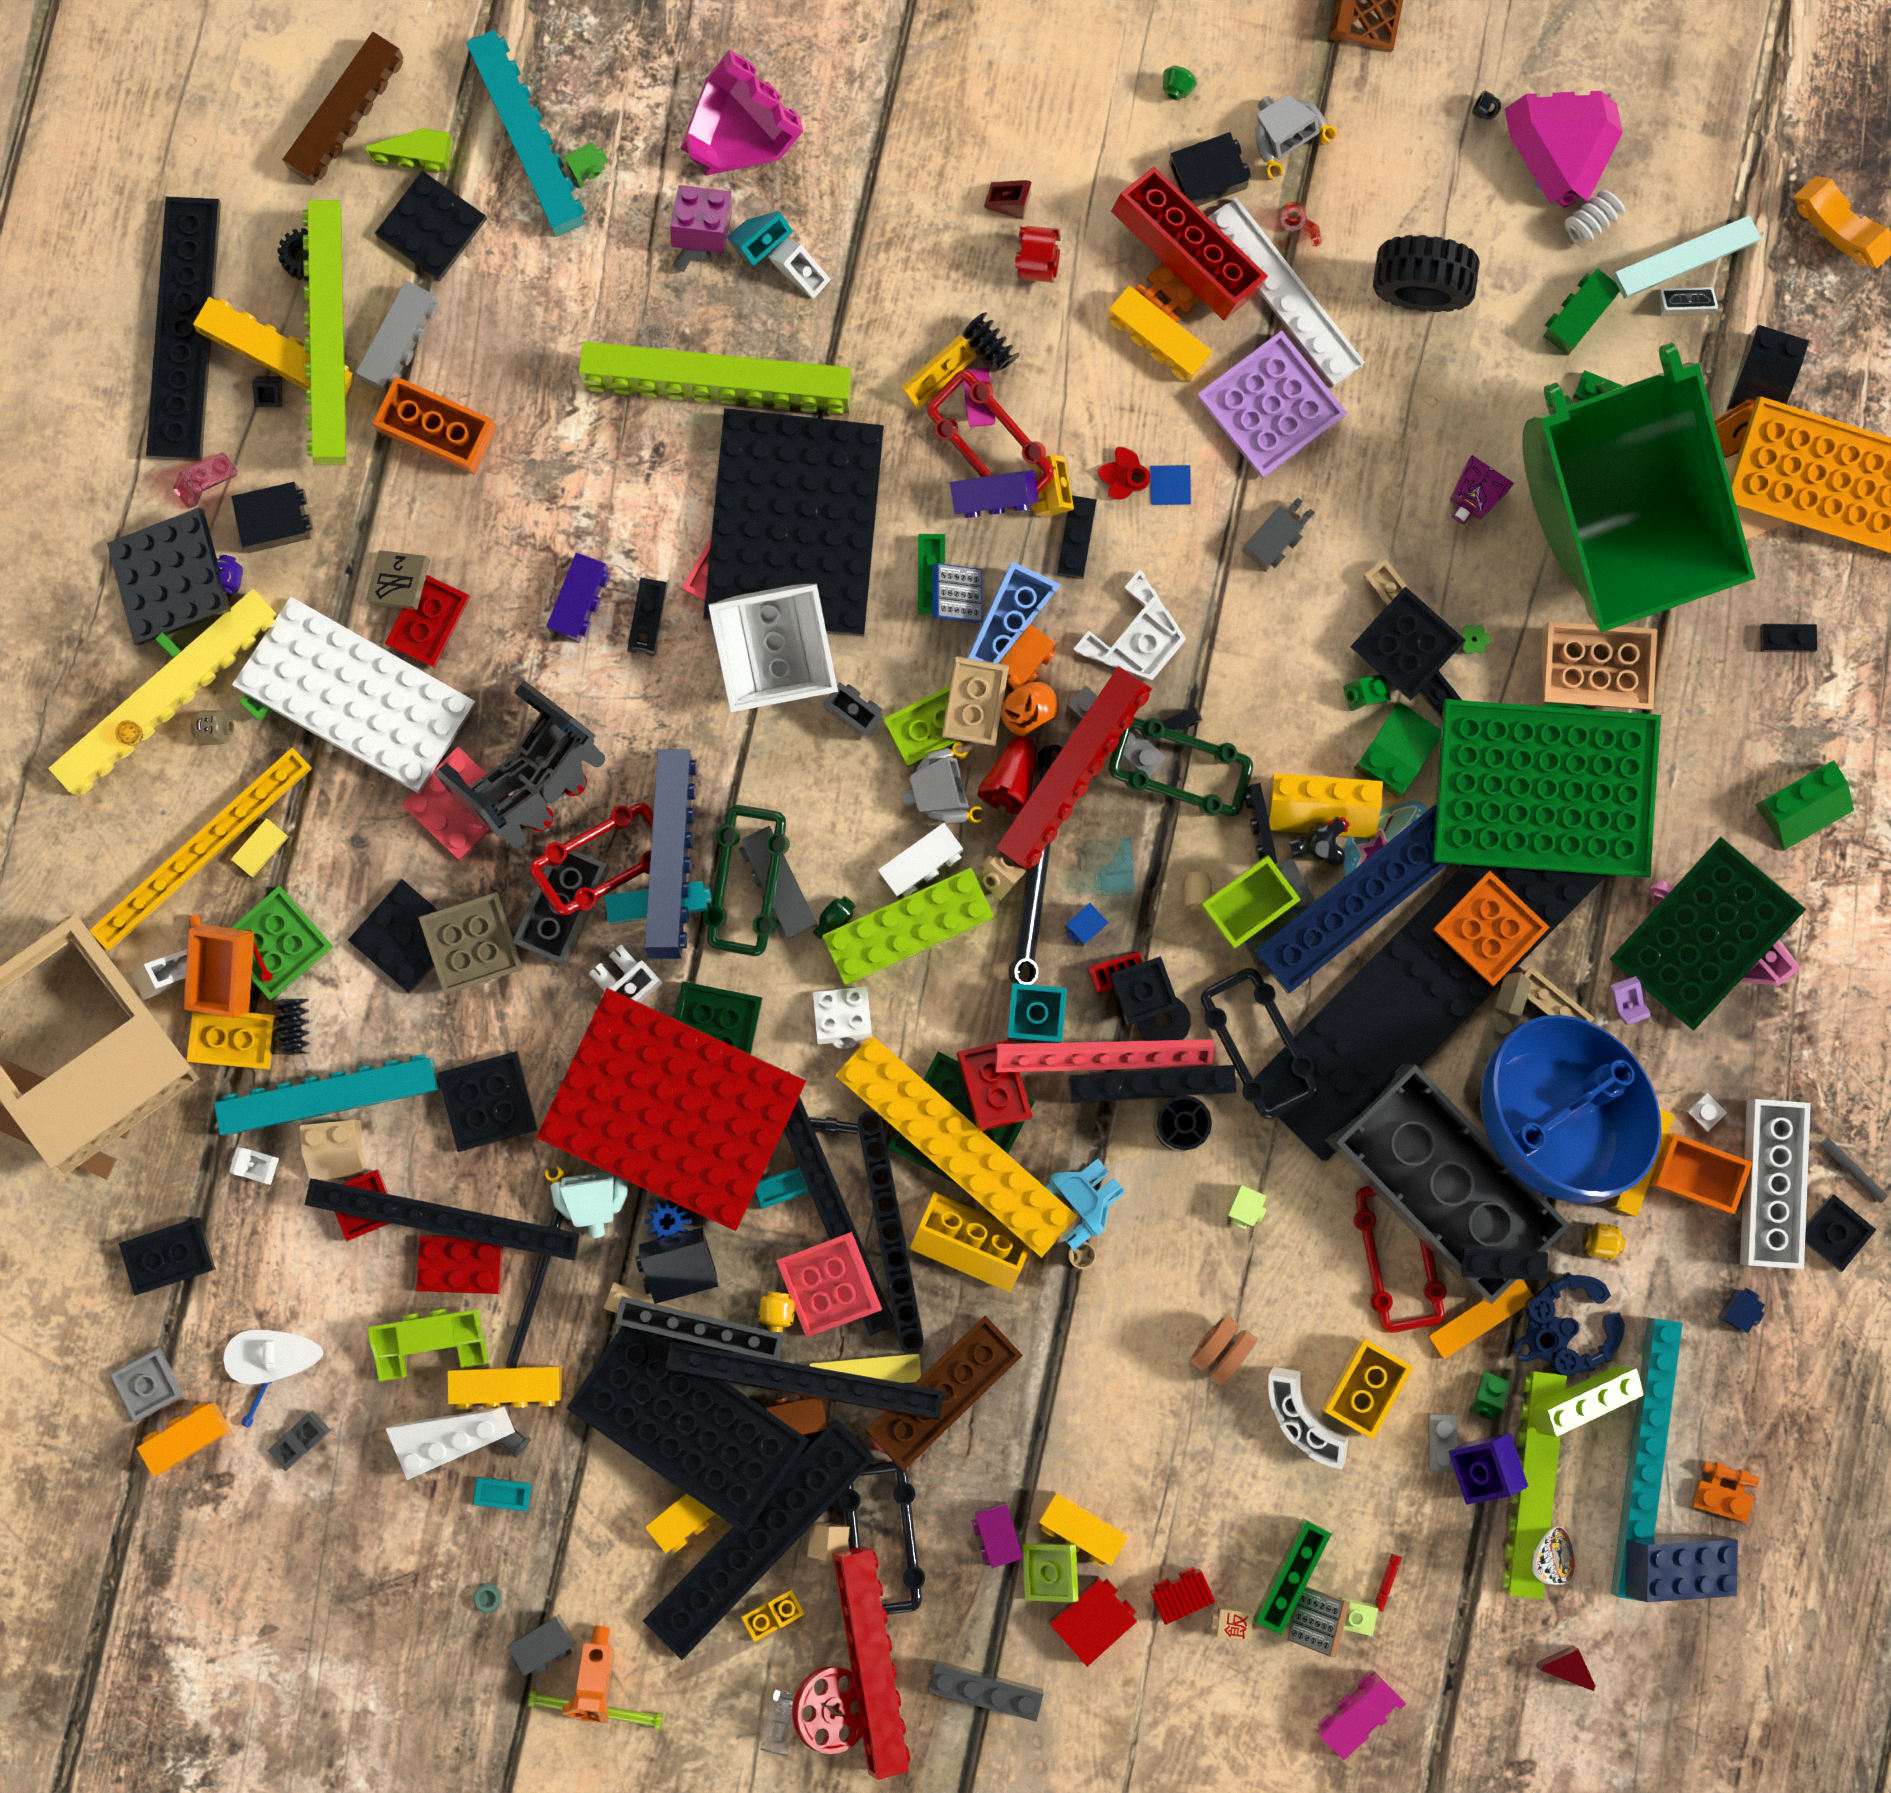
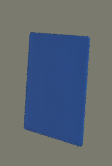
M1190 465L1150 466L1151 505L1191 504Z

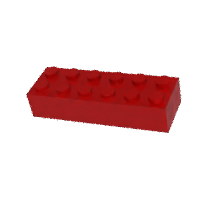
M1155 166L1120 193L1111 210L1137 238L1223 321L1227 320L1255 296L1268 278L1264 271Z

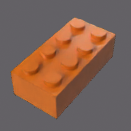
M395 376L372 423L379 433L475 475L497 429L493 419Z

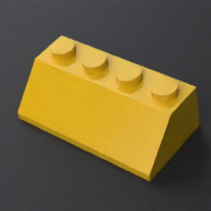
M1274 773L1270 782L1268 811L1270 829L1275 832L1308 834L1313 825L1327 823L1337 816L1339 818L1345 817L1346 821L1350 823L1348 831L1342 832L1338 836L1376 839L1381 812L1383 781Z
M934 1192L910 1249L1011 1293L1030 1247L998 1219Z

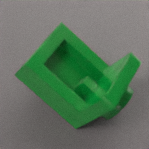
M1381 675L1359 678L1343 686L1350 711L1391 700L1385 678Z
M1484 1371L1480 1377L1475 1400L1470 1405L1469 1411L1477 1414L1482 1419L1494 1421L1504 1409L1510 1381Z

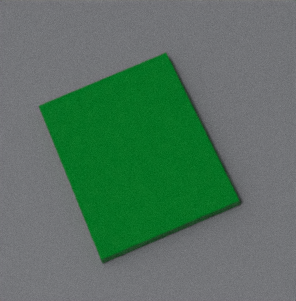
M1444 699L1432 862L1651 878L1661 715Z

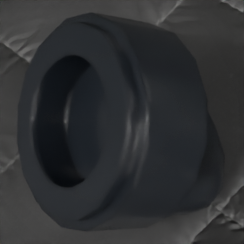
M1485 90L1476 100L1472 113L1480 119H1492L1500 112L1501 102L1498 98L1494 97V94ZM1493 103L1495 105L1494 109L1491 112L1487 113L1491 104Z

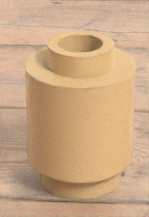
M1207 872L1187 873V879L1184 880V906L1190 908V912H1203L1199 904L1211 896V879H1208Z

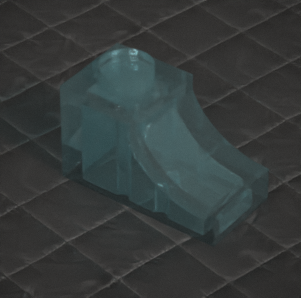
M1131 837L1120 838L1118 853L1114 860L1107 866H1100L1099 873L1095 874V889L1101 890V896L1134 894L1135 884Z

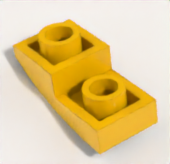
M792 1589L740 1618L752 1641L756 1642L778 1628H782L803 1616L804 1612Z

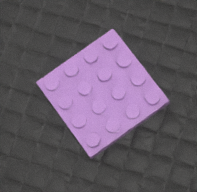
M1282 330L1197 394V398L1262 479L1347 416L1346 410Z

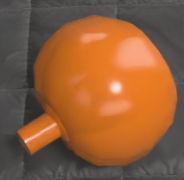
M1016 674L1007 678L1013 692L1005 697L1000 716L1003 724L1011 733L1023 737L1058 716L1059 701L1055 691L1049 685L1043 682H1030L1022 686Z

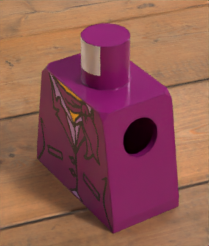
M1471 455L1450 497V500L1458 505L1452 514V518L1463 525L1466 524L1471 515L1482 519L1508 493L1514 482Z

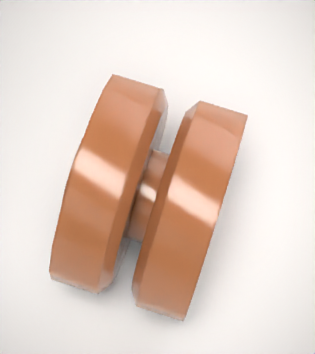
M1227 1314L1205 1334L1189 1360L1200 1370L1206 1369L1216 1360L1209 1371V1377L1220 1386L1238 1369L1257 1341V1338L1247 1330L1240 1331L1231 1340L1238 1328V1323Z

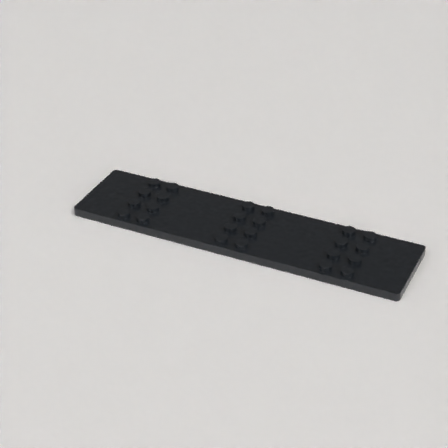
M1463 865L1294 1037L1302 1055L1309 1057L1313 1062L1312 1074L1318 1085V1093L1313 1099L1277 1116V1118L1321 1161L1329 1160L1336 1152L1325 1140L1332 1133L1339 1131L1361 1114L1386 1089L1395 1077V1071L1402 1064H1413L1419 1068L1501 984L1503 977L1491 987L1432 931L1488 871H1491L1550 927L1506 974L1512 973L1607 875ZM1286 1046L1253 1078V1080L1259 1081L1263 1085V1099L1268 1108L1307 1090L1303 1079L1296 1077L1292 1072L1291 1065L1293 1060Z

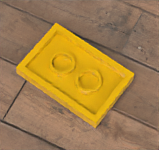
M193 1011L187 1062L270 1070L275 1035L274 1026H276L274 1015L245 1013L231 1018Z

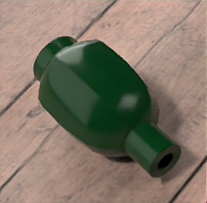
M845 895L841 899L833 900L820 915V925L813 931L814 935L821 939L822 935L844 926L852 918L853 909L856 905Z

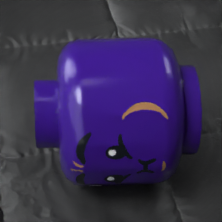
M220 555L219 559H217L220 577L227 597H230L232 593L238 592L241 587L243 567L235 562L236 558L229 555Z

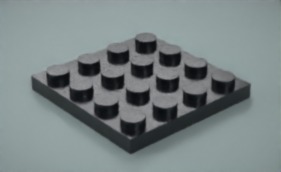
M195 508L107 543L135 645H142L153 641L162 632L165 635H169L231 611L226 590L221 581L217 557L204 509Z

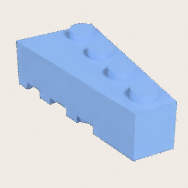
M1012 561L1006 569L966 658L999 663L1061 584Z

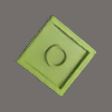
M1022 1544L1025 1601H1079L1076 1544Z

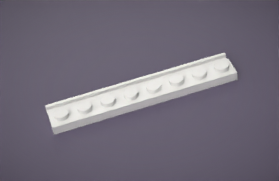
M1237 197L1208 217L1268 275V278L1258 292L1332 387L1338 385L1364 365V360Z

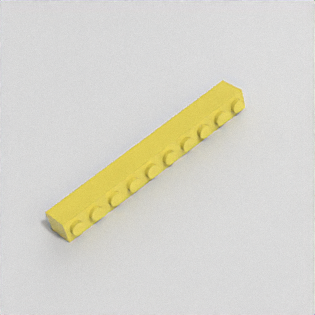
M254 589L248 592L230 608V612L224 613L48 768L70 793L78 796L88 792L93 787V782L99 776L103 777L111 772L116 761L129 756L135 749L133 746L141 739H148L155 732L154 728L158 724L170 720L175 714V709L181 704L189 703L195 697V692L200 687L211 684L215 680L217 672L222 668L230 667L242 650H249L257 642L256 638L263 632L267 633L269 628L276 622L275 619L278 614Z

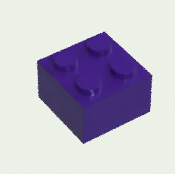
M1511 1433L1465 1442L1448 1451L1466 1505L1509 1497L1529 1487Z

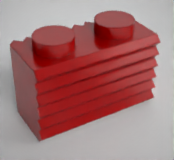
M1190 1567L1179 1572L1180 1578L1170 1582L1166 1578L1153 1584L1155 1589L1151 1590L1150 1593L1165 1625L1215 1603V1599L1201 1569L1195 1570L1194 1567Z

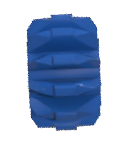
M668 1199L665 1200V1208L660 1201L655 1202L658 1212L648 1209L647 1213L654 1216V1219H646L645 1224H653L654 1228L649 1229L647 1233L652 1235L658 1232L655 1240L663 1238L664 1235L668 1237L678 1234L679 1231L681 1233L689 1231L682 1227L683 1224H692L691 1219L683 1220L682 1217L690 1212L689 1209L686 1208L679 1212L678 1210L681 1206L675 1203L674 1207L671 1208L672 1201ZM667 1214L672 1215L671 1219L675 1218V1225H670V1230L665 1229L666 1225L661 1223L662 1219H666Z

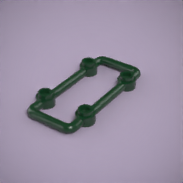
M1134 717L1132 725L1123 731L1119 737L1117 747L1112 752L1109 772L1113 778L1125 782L1127 788L1131 791L1138 792L1147 789L1198 806L1200 812L1206 816L1222 814L1233 817L1239 814L1243 807L1244 793H1247L1253 772V762L1249 756L1237 752L1236 747L1231 743L1215 745L1165 728L1162 721L1158 718L1142 720ZM1130 729L1140 730L1142 736L1148 740L1161 737L1212 754L1214 759L1222 765L1233 762L1243 765L1232 805L1223 804L1220 797L1215 794H1208L1202 797L1151 780L1143 770H1132L1130 772L1121 770L1120 764Z
M734 805L727 811L725 825L717 830L716 839L721 845L715 888L712 906H709L708 911H704L703 914L704 922L708 925L707 942L711 948L748 956H759L766 950L768 936L776 931L777 922L772 916L781 855L785 854L790 847V841L785 835L786 818L781 812ZM737 816L776 822L774 833L766 839V849L771 855L762 911L753 920V930L758 935L756 946L718 939L719 927L723 926L727 921V912L723 908V900L731 850L740 840V832L735 827Z

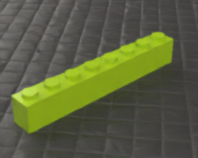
M1529 1370L1528 1376H1524L1522 1389L1523 1392H1526L1525 1404L1522 1403L1520 1406L1519 1417L1520 1420H1523L1522 1431H1518L1516 1445L1517 1448H1520L1519 1460L1529 1487L1510 1497L1511 1504H1514L1513 1515H1509L1507 1524L1508 1532H1511L1510 1543H1506L1504 1552L1505 1560H1508L1507 1571H1503L1501 1580L1502 1588H1505V1593L1510 1596L1543 1600L1545 1583L1534 1575L1532 1568L1533 1551L1536 1550L1542 1538L1551 1529L1561 1435L1554 1437L1537 1433L1529 1407L1566 1389V1375Z

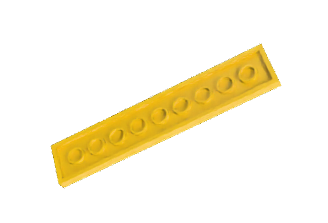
M873 1035L872 1038H867L835 1075L1041 1258L1078 1217L982 1131L978 1132V1128Z

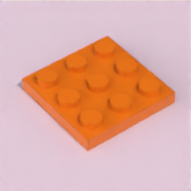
M1488 871L1432 931L1493 987L1550 927L1491 871Z

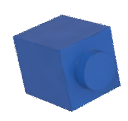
M1089 903L1065 925V928L1068 930L1065 934L1075 945L1080 943L1084 947L1107 926L1108 921Z

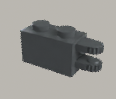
M1299 498L1287 510L1279 506L1242 549L1264 571H1267L1271 566L1275 569L1286 557L1282 553L1288 547L1293 549L1301 541L1303 536L1300 533L1304 525L1315 514L1310 509L1303 514L1299 521L1291 516L1300 508L1303 502Z

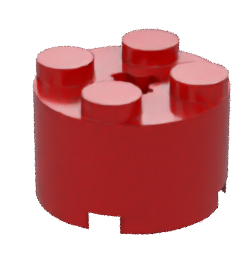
M1036 226L1020 227L1019 243H1022L1021 252H1017L1015 257V268H1018V278L1029 281L1055 282L1054 278L1057 276L1060 259V249H1058V245H1055V241H1061L1060 229Z

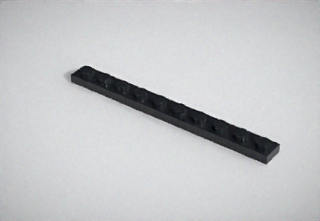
M799 1096L784 1128V1132L829 1239L852 1232L882 1308L878 1312L862 1317L869 1335L872 1336L895 1326V1321L803 1101Z
M310 1178L304 1204L305 1206L573 1261L576 1260L581 1233L314 1178Z
M673 1341L670 1344L665 1366L666 1371L940 1420L945 1391Z

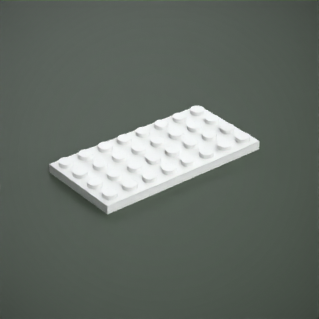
M290 597L275 619L276 622L269 628L233 682V688L266 705L273 711L415 792L420 793L476 706V702Z

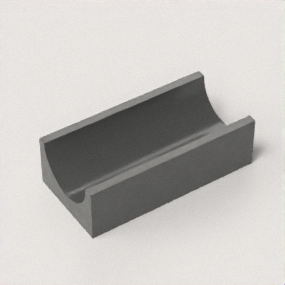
M1402 1064L1395 1071V1077L1386 1089L1354 1120L1339 1131L1332 1133L1325 1141L1477 1299L1492 1304L1517 1279L1462 1277V1248L1545 1252L1570 1225L1539 1192L1520 1181L1505 1166L1495 1152L1491 1142L1417 1065Z

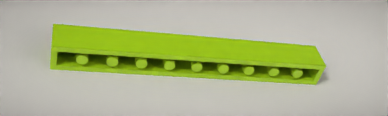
M308 200V210H303V226H308V235H303L304 251H309V260H304V277H309V286H304V300L309 302L310 311L304 312L305 328H310V337H305V353H310L311 363H305L306 379H311V388H306V405H311V414H306L307 431H312V440H307V456H312L314 466L347 465L341 201Z

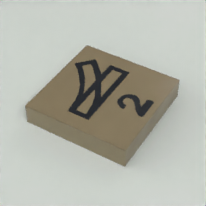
M379 550L366 601L373 605L417 610L430 559L423 555Z

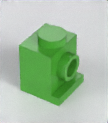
M593 142L564 156L580 188L585 186L583 180L598 177L605 169L604 165L609 163L602 148L597 150Z

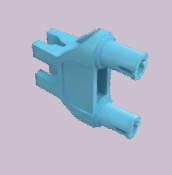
M1099 1159L1095 1160L1081 1172L1054 1173L1049 1177L1048 1181L1050 1183L1045 1186L1057 1198L1065 1196L1082 1217V1223L1063 1237L1074 1251L1092 1235L1096 1237L1103 1233L1109 1206L1125 1193L1115 1178L1097 1191L1093 1188L1109 1174Z

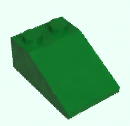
M1398 702L1354 769L1373 781H1383L1382 788L1400 798L1440 739L1441 729L1401 702Z

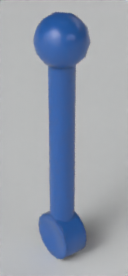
M272 1382L262 1384L248 1415L243 1417L241 1425L246 1428L252 1425V1417L268 1384Z

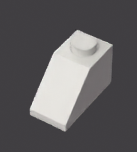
M788 238L783 240L767 256L786 278L812 299L831 280L800 243Z

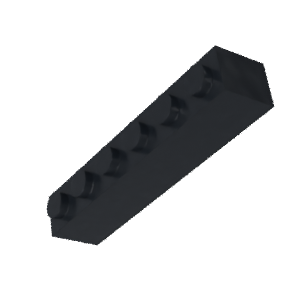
M1235 1065L1069 1076L1071 1104L1172 1098L1181 1095L1234 1094L1237 1092Z

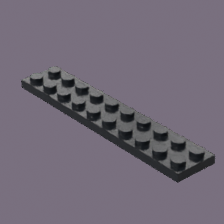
M168 196L165 198L146 456L150 459L202 461L211 339L198 333L193 323L208 297L214 299L221 210L219 199Z
M835 1419L796 1460L748 1534H744L733 1526L647 1615L643 1622L683 1660L876 1457L838 1419Z

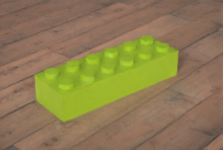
M971 867L822 936L845 986L848 987L994 920V915Z

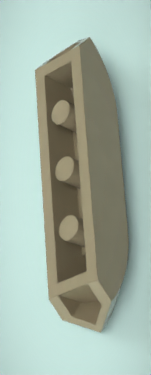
M1522 972L1505 974L1499 987L1463 1090L1474 1104L1480 1102L1482 1076L1491 1053L1509 1033L1517 1028L1531 986L1530 981Z

